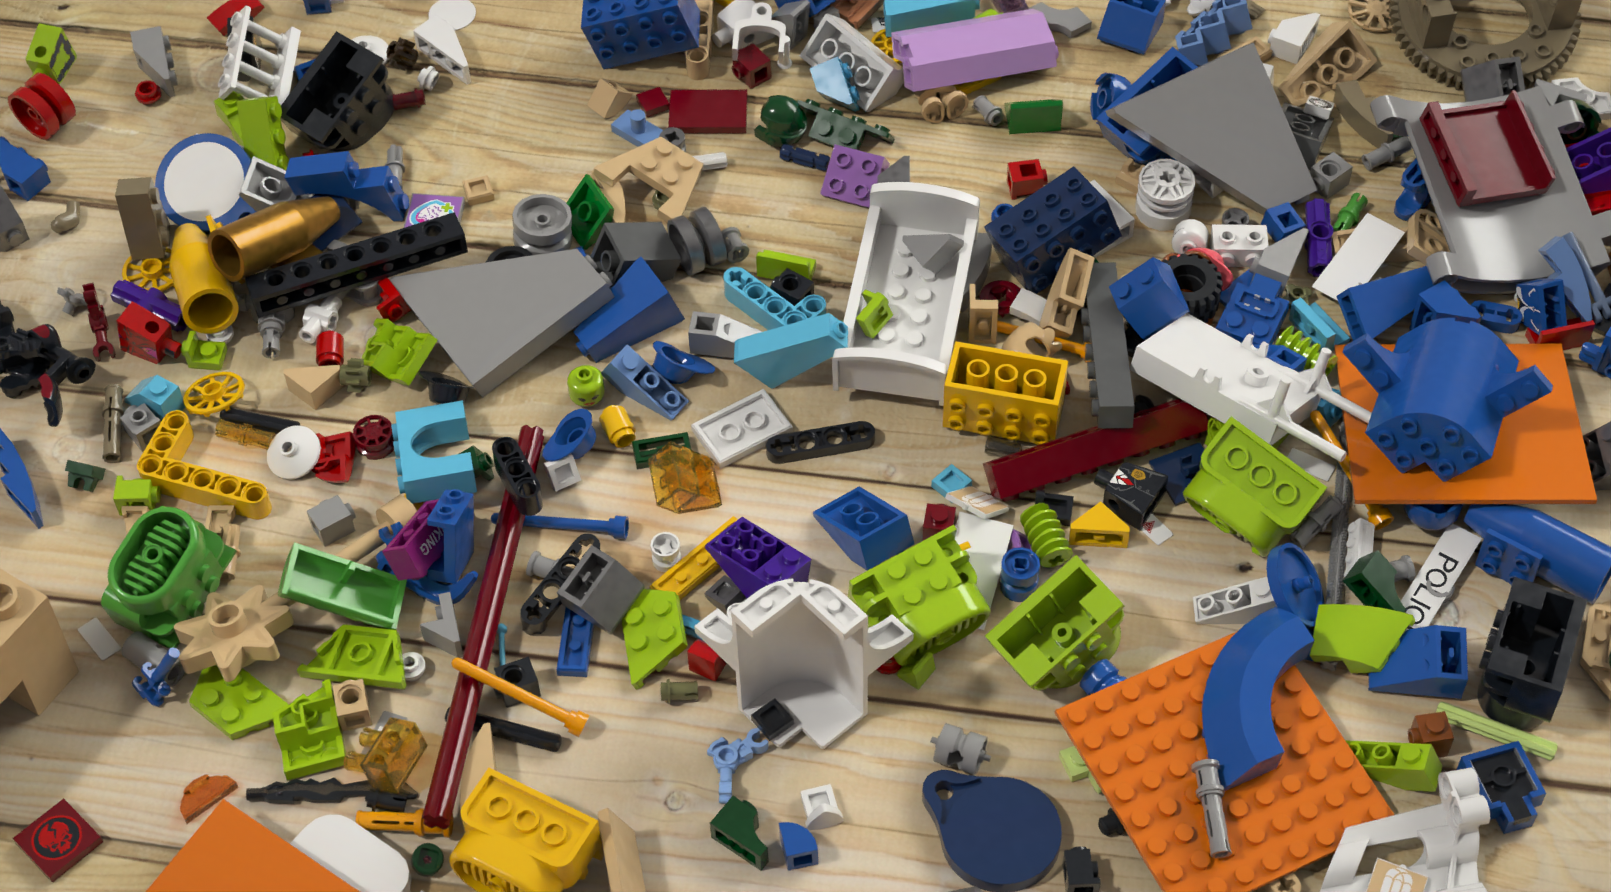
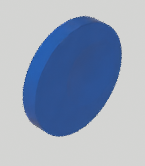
M1285 543L1274 547L1267 558V578L1277 607L1298 615L1306 628L1315 626L1319 604H1324V595L1318 574L1305 552L1295 544Z

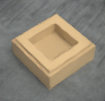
M488 175L462 181L469 206L495 200Z

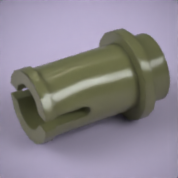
M667 679L666 682H661V701H667V704H670L671 700H698L697 681L670 682V679Z

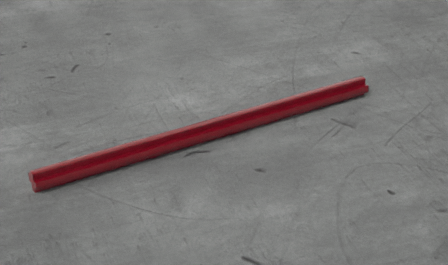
M524 425L520 428L517 443L534 474H536L544 441V430L539 426L531 428L528 425ZM506 488L462 658L486 671L488 670L525 515L517 510ZM460 671L422 816L424 819L423 824L429 828L437 826L443 830L447 829L450 825L484 683Z

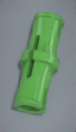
M1354 193L1351 196L1346 207L1341 208L1339 211L1338 219L1333 225V232L1351 229L1352 226L1358 223L1360 219L1359 214L1368 203L1364 195H1362L1359 202H1357L1360 193Z

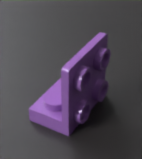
M834 144L820 193L824 197L869 208L871 187L873 184H877L878 175L889 168L890 163L883 156Z

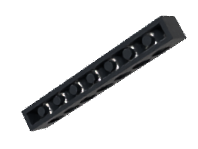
M455 212L256 273L246 277L245 281L258 318L386 277L388 278L467 253L468 249L465 233Z

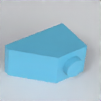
M159 375L142 380L124 398L125 403L131 406H140L145 403L161 421L167 413L175 410L182 411L185 408L179 386Z

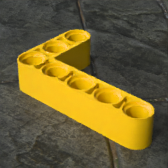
M175 410L167 413L138 460L137 470L141 479H151L153 486H159L161 494L207 507L210 505H234L236 515L259 520L267 517L271 513L272 505L267 489L263 484L181 461L193 441L194 433L185 412Z

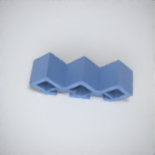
M1215 0L1212 3L1213 8L1209 12L1203 11L1190 23L1191 28L1189 30L1180 31L1175 36L1178 51L1192 63L1202 66L1208 63L1207 55L1219 54L1227 49H1231L1229 35H1238L1253 29L1246 0Z

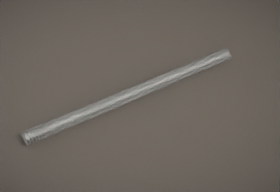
M1342 422L1339 428V443L1348 455L1344 422ZM1338 461L1336 465L1337 476L1335 479L1334 497L1342 503L1344 508L1332 518L1326 604H1342L1341 601H1343L1342 589L1344 587L1342 586H1344V582L1342 580L1344 579L1346 564L1345 552L1347 549L1346 540L1348 537L1351 482ZM1336 661L1321 662L1320 666L1323 669L1335 671L1338 663Z

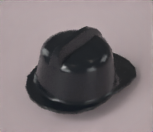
M419 371V375L428 381L429 399L431 402L436 403V405L462 400L464 405L469 389H474V387L468 386L460 380L445 374Z

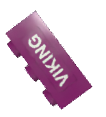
M439 499L425 501L382 551L398 581L421 579L427 574V570L433 562L442 556L444 550V530L440 527L427 525V518Z

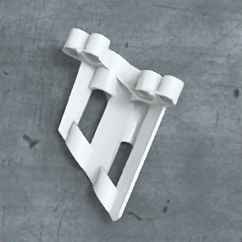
M1465 768L1439 773L1438 785L1441 803L1346 827L1320 892H1366L1371 874L1355 876L1366 847L1418 838L1422 841L1424 851L1420 859L1412 866L1406 867V869L1429 877L1424 892H1487L1483 883L1478 880V828L1480 825L1490 822V810L1485 797L1479 794V781L1473 768Z

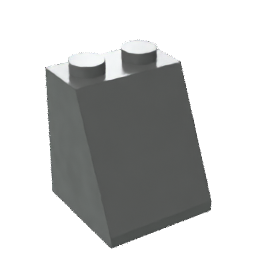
M662 222L604 223L590 256L598 267L595 269L598 274L603 271L613 285L609 287L610 289L641 256L661 283L673 279L681 263L680 254L677 252Z

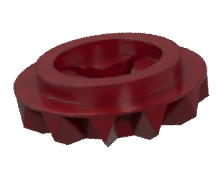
M993 281L982 288L979 300H1000L1006 294V301L998 304V314L1003 318L1006 314H1010V306L1021 289L1009 281Z

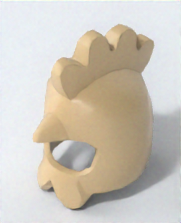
M1028 322L1019 326L1007 337L1002 349L1052 358L1056 352L1062 349L1061 342H1054L1055 331L1053 329H1042L1035 323ZM1033 338L1040 339L1045 345L1047 352Z

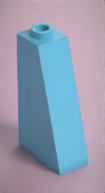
M883 0L886 37H892L891 32L973 19L975 17V10L980 9V0Z
M830 313L743 337L735 341L734 364L773 389L833 357L835 349L848 348V326Z

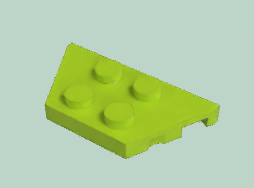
M643 589L622 619L631 684L636 690L645 685L642 681L655 669L660 672L668 665L672 658L677 657L688 647L679 596L673 591Z
M343 624L333 633L328 641L316 649L318 655L307 666L302 663L297 669L298 674L303 678L330 679L336 682L363 679L364 685L404 690L406 687L401 639L397 630Z
M217 665L202 669L189 700L194 710L231 740L246 736L251 731H259L270 727L269 723L273 721V713L283 706L289 705L243 668L233 681L226 682Z

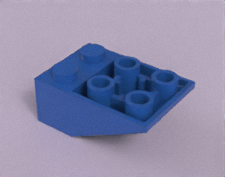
M1432 625L1405 630L1399 639L1400 645L1390 654L1388 662L1381 672L1368 673V687L1370 691L1461 699L1468 682L1466 628Z

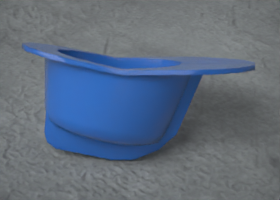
M655 341L653 343V348L657 353L652 367L671 384L685 383L696 372L702 374H712L715 372V367L700 357L681 351L662 341Z
M582 408L567 414L545 445L542 455L544 459L552 462L567 457L569 454H572L574 459L583 457L596 441V432L592 426V414L587 409Z

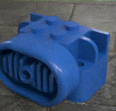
M1174 47L1169 49L1096 118L1104 138L1126 157L1134 159L1135 162L1146 166L1149 162L1158 159L1176 160L1108 117L1105 111L1198 67Z

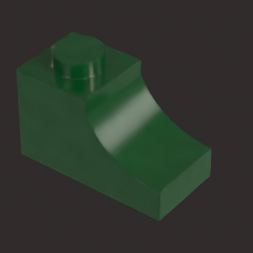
M1378 550L1359 558L1342 580L1364 606L1400 612L1406 610L1395 589L1394 578L1397 571Z
M732 796L710 822L711 838L762 871L769 862L768 847L760 841L755 832L759 828L757 809L746 800L741 801Z

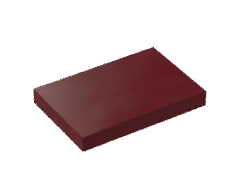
M747 89L671 90L668 128H679L684 134L746 133Z

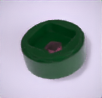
M424 843L418 846L411 856L412 868L421 876L436 874L444 863L442 850L432 843Z

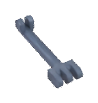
M1574 233L1565 234L1562 237H1564L1574 252L1582 268L1588 289L1595 303L1591 304L1593 321L1596 324L1603 321L1599 310H1601L1605 319L1611 318V309L1609 307L1611 306V296L1605 297Z

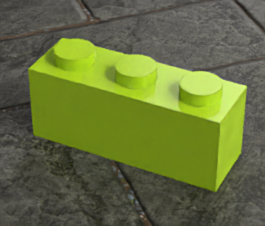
M259 97L237 101L243 146L246 153L251 159L254 156L287 170L289 158L285 151L286 135L282 129V108L278 102V97Z

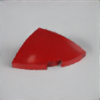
M349 431L326 437L317 433L321 451L319 459L311 471L315 473V477L326 482H348L352 473L355 456L353 433Z

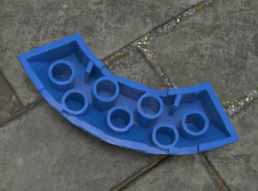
M1278 607L1258 615L1231 637L1215 660L1206 682L1201 708L1203 722L1202 738H1205L1208 751L1207 758L1218 760L1220 763L1218 775L1220 785L1224 787V791L1276 769L1285 752L1278 740L1272 721L1271 696L1273 686L1276 680L1289 668L1307 658L1315 640L1298 615Z

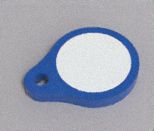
M197 134L177 143L161 161L155 180V188L159 190L160 200L166 216L178 226L185 223L195 224L207 235L210 234V229L206 216L210 214L216 223L221 222L225 226L255 213L256 211L239 196L252 160L250 156L235 141L219 134Z

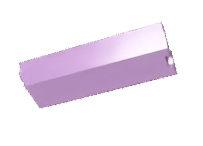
M1035 9L891 32L893 58L903 62L905 88L913 92L1057 67L1056 59L1059 54L1057 45L1043 12Z

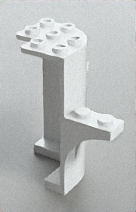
M786 579L769 584L731 611V619L717 608L694 626L695 633L736 671L738 709L751 722V714L774 698L794 719V725L771 740L777 747H782L799 732L803 731L821 749H825L868 714V676L913 641V633L893 614L880 623L868 628V615L846 595L831 585L810 579L809 583L793 582V579Z

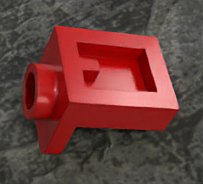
M387 277L378 281L383 290L379 295L384 302L376 308L383 319H389L394 323L410 312L411 309Z

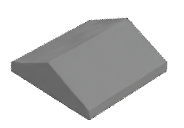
M253 156L239 196L257 212L278 202L296 200L297 197L284 178L286 170Z

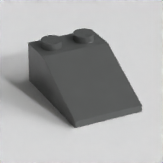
M1284 102L1282 106L1283 112L1308 170H1311V167L1317 163L1334 118L1329 117L1326 120L1304 113V108Z

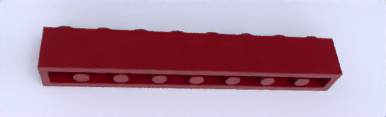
M1178 398L1134 413L1133 428H1098L1097 425L985 462L983 466L991 495L1002 499L1003 502L1019 498V493L1029 490V493H1033L1036 490H1044L1046 488L1045 484L1054 481L1055 484L1065 483L1072 480V475L1081 473V475L1092 474L1098 471L1097 467L1105 464L1107 466L1121 464L1124 462L1123 458L1131 455L1135 458L1142 457L1150 453L1149 449L1158 446L1159 449L1169 448L1176 445V440L1185 438V440L1199 438L1202 436L1201 432L1208 430V419L1205 412Z

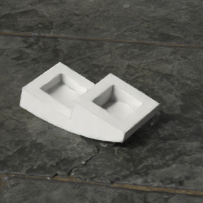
M1021 288L1010 306V314L1039 326L1047 300Z

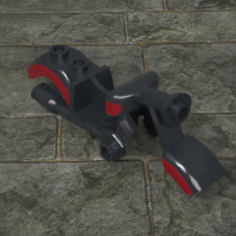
M0 301V374H11L1 380L0 388L7 397L14 398L19 396L23 390L31 388V385L38 387V384H40L44 408L48 414V425L56 427L59 425L63 414L62 399L58 388L59 384L66 377L73 384H81L88 381L95 372L96 364L92 359L78 357L63 348L56 329L50 324H42L28 331L18 328L15 332L13 326L14 316L8 306L4 307Z

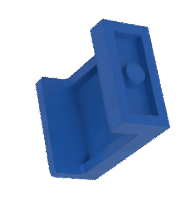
M446 489L427 518V525L440 527L444 530V550L442 556L428 568L427 579L454 584L458 581L474 553V494L462 492L458 489Z

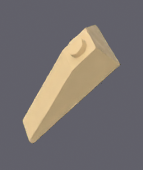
M1350 21L1333 22L1316 38L1278 89L1289 104L1300 106L1307 102L1310 95L1319 97L1323 93L1336 89L1337 83L1360 78L1378 60Z

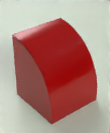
M701 639L696 640L687 651L689 671L716 682L727 663Z

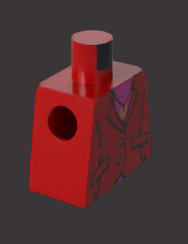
M132 301L116 320L122 351L154 364L160 363L166 355L174 359L180 356L182 344L173 340L169 322Z

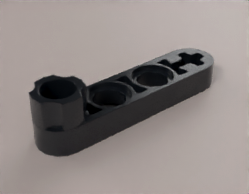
M582 534L577 537L523 604L520 617L522 629L526 634L532 636L533 634H542L546 630L547 622L561 606L562 602L559 596L555 599L546 598L543 594L544 590L550 586L560 589L568 578L562 574L561 569L567 564L576 566L580 560L578 558L582 554L581 545L587 547L589 544H592V546L600 550V541L595 535ZM539 601L543 604L542 607H539ZM532 615H537L540 617V619L534 617L532 620H529V617Z

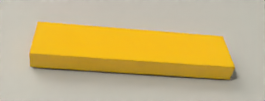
M734 516L731 517L652 583L649 588L651 590L673 591L679 596L680 600L683 599L720 567L705 549V545L738 519Z

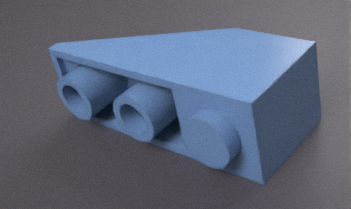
M628 344L601 372L602 376L619 392L670 421L689 402L687 398Z

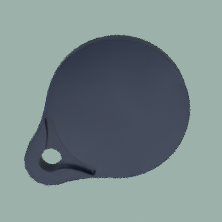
M951 770L934 771L923 782L922 801L935 823L944 856L952 870L970 885L990 892H1016L1038 883L1053 868L1061 845L1062 828L1060 817L1050 799L1035 786L1010 777L972 776ZM948 790L952 793V797L947 800H941L936 792Z

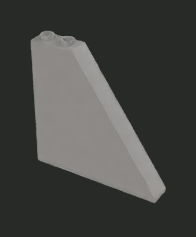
M1254 43L1238 48L1105 111L1111 119L1180 163L1188 166L1191 170L1260 214H1265L1267 209L1286 202H1294L1295 205L1301 204L1310 199L1309 194L1317 191Z
M578 249L400 275L389 279L410 309L430 334L438 339L439 345L482 398L615 297L609 288L613 284L603 271L598 274L595 270L598 267L588 254L584 257Z

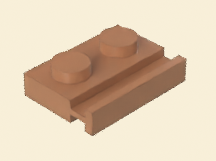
M836 0L828 8L831 6L837 8L840 18L848 24H853L854 28L858 29L883 5V0Z

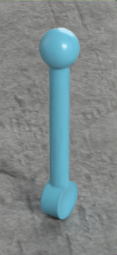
M499 624L497 634H499L500 666L506 664L505 633L507 632V626L505 624Z

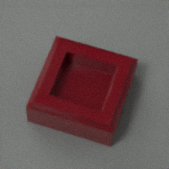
M660 86L636 94V100L640 108L645 112L646 118L669 110L670 103Z

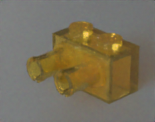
M390 717L382 731L369 727L363 728V732L359 736V743L363 747L371 748L366 755L349 751L347 753L348 756L344 758V768L348 771L365 773L372 788L380 787V790L399 793L428 745L416 722Z

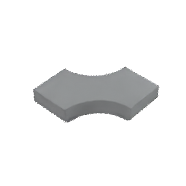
M1040 2L1028 8L1043 12L1050 31L1063 33L1069 38L1090 29L1092 21L1078 7L1060 10Z

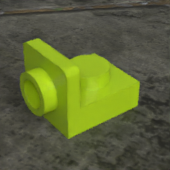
M865 289L862 292V296L867 306L862 309L856 320L865 336L874 339L893 316V313L888 305V299L879 292L873 293Z
M189 331L187 340L183 341L181 347L182 356L186 358L189 368L218 371L222 369L228 350L226 342L199 340L196 331Z

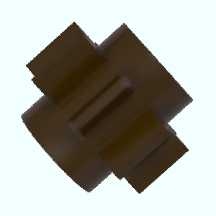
M399 37L398 42L392 41L386 51L387 58L391 60L389 65L403 71L406 70V67H413L418 59V51L413 49L415 43Z

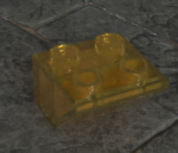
M670 441L648 459L657 506L677 514L718 508L722 505L712 458Z

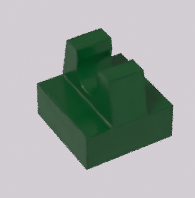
M67 460L65 471H68V486L78 488L80 480L84 479L83 490L93 492L99 479L103 480L106 469Z

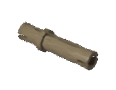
M110 384L105 387V405L102 407V416L104 417L102 459L107 463H117L121 460L122 422L120 417L124 415L125 409L122 406L123 389L118 384Z

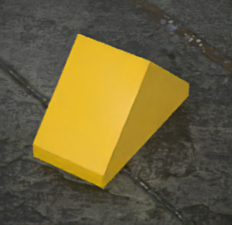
M1100 501L1071 523L1069 545L1127 548L1130 527Z

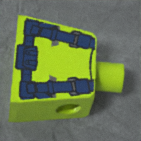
M39 23L29 47L26 62L33 73L32 76L37 72L43 73L60 84L76 60L77 55L62 28Z

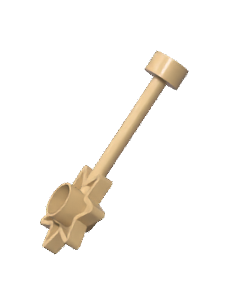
M398 495L376 510V517L379 523L377 527L334 555L353 562L359 561L385 543L379 537V529L388 526L390 534L393 535L390 525L400 522L404 527L417 512V509L407 498ZM262 585L255 586L235 601L216 592L208 594L205 615L184 620L174 625L180 643L187 645L179 656L184 672L191 674L217 665L223 679L226 682H230L236 678L243 667L251 665L256 660H277L280 654L273 637L294 624L289 606L297 601L279 597L278 592L268 598Z

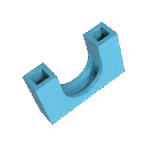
M463 400L395 412L396 424H391L395 456L398 458L395 459L399 476L397 480L400 494L406 493L407 499L413 504L440 499L446 489H458L466 493L477 492L470 452L438 458L420 455L425 450L436 445L469 440Z

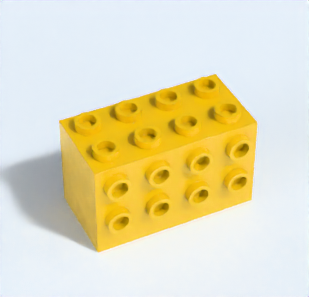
M956 341L944 384L943 427L957 431L975 432L985 436L992 435L1009 440L1026 441L1037 445L1055 440L1065 399L1068 361Z

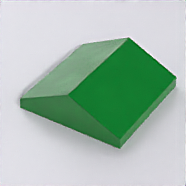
M588 174L584 176L566 202L572 214V235L585 250L597 242L604 223H612L614 208Z

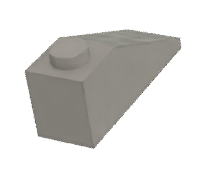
M1302 228L1265 248L1261 258H1254L1249 271L1254 274L1253 278L1258 273L1282 282L1280 294L1282 296L1309 229Z

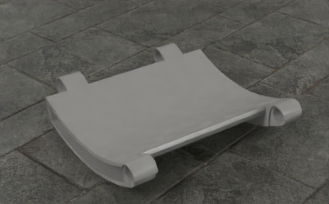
M1541 85L1517 92L1519 99L1524 104L1525 112L1530 122L1534 125L1537 138L1544 147L1549 164L1555 171L1556 179L1545 194L1461 207L1457 206L1419 119L1428 103L1405 100L1390 95L1380 96L1370 103V108L1378 128L1393 132L1394 135L1409 137L1450 252H1436L1426 259V266L1433 285L1445 280L1452 288L1461 293H1516L1517 284L1548 278L1555 272L1538 250L1555 236L1562 237L1570 232L1574 233L1595 276L1611 264L1604 246H1611V210L1592 216L1560 135L1561 133H1573L1585 126L1575 101L1566 100L1549 106ZM1509 95L1470 102L1439 104L1443 110L1505 101Z

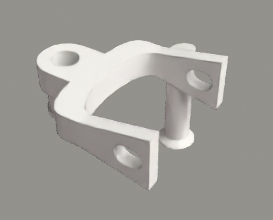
M764 2L755 4L752 7L750 19H741L735 23L732 60H738L739 36L741 34L752 31L769 32L780 38L778 67L781 69L790 68L792 66L790 38L786 36L785 24L772 20V9L769 4Z

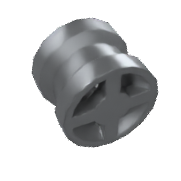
M670 127L660 133L659 137H663L686 152L685 134L681 129Z
M1230 208L1223 213L1221 225H1248L1249 216L1240 208Z

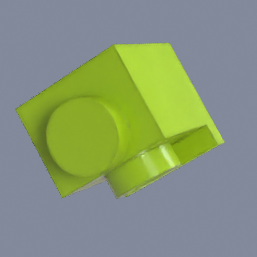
M123 475L117 476L113 500L120 516H123L122 506H148L149 510L155 509L156 503L160 502L161 492L159 486H153L151 479L137 478L134 480H124Z

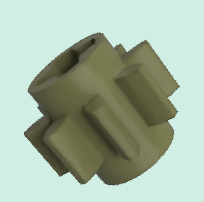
M351 358L347 360L348 365L342 364L340 367V384L348 386L347 392L361 393V391H364V386H370L371 366L364 365V359Z

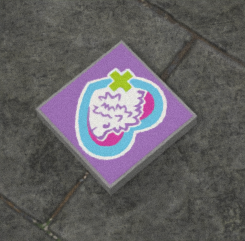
M412 193L403 228L455 212L459 223H461L465 198L462 196Z

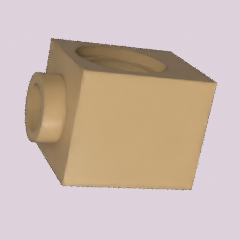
M363 679L346 680L341 684L332 685L337 717L342 731L372 725L368 695Z

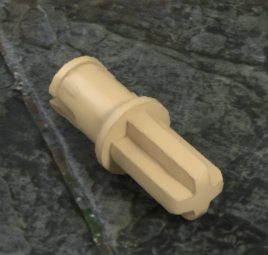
M229 523L224 526L222 540L225 545L235 549L237 552L220 578L222 581L235 579L237 558L241 555V551L238 549L240 526L237 524Z

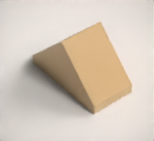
M340 365L284 369L288 390L314 410H317L344 387V385L340 384L339 379Z

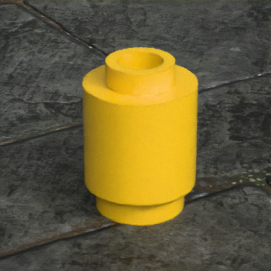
M616 405L606 407L602 411L599 421L610 443L614 444L617 448L629 446L636 439V430L625 408Z

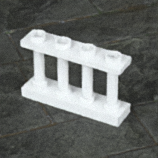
M245 6L240 12L236 11L230 22V25L233 27L226 42L228 52L222 62L224 72L218 82V87L220 88L219 98L224 100L234 91L247 98L277 96L278 102L282 105L290 93L301 31L291 27L286 33L279 35L250 21L251 7ZM246 31L275 43L278 48L277 54L275 55L246 41ZM245 51L272 64L274 68L273 75L241 61L242 52ZM240 71L267 84L268 88H270L269 96L237 82L238 72Z

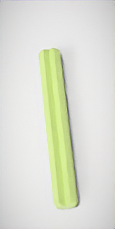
M1446 702L1438 704L1435 713L1445 711L1450 724L1505 744L1519 741L1524 751L1548 760H1552L1556 754L1558 744Z

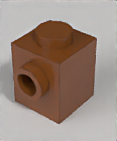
M1445 711L1416 715L1411 728L1408 729L1409 743L1432 744L1438 758L1448 757L1454 736Z

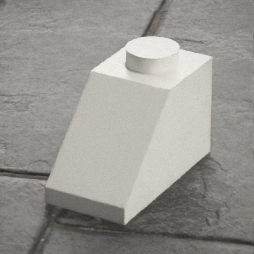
M1312 13L1282 20L1277 29H1272L1268 38V43L1271 44L1272 56L1297 64L1317 33L1320 14Z

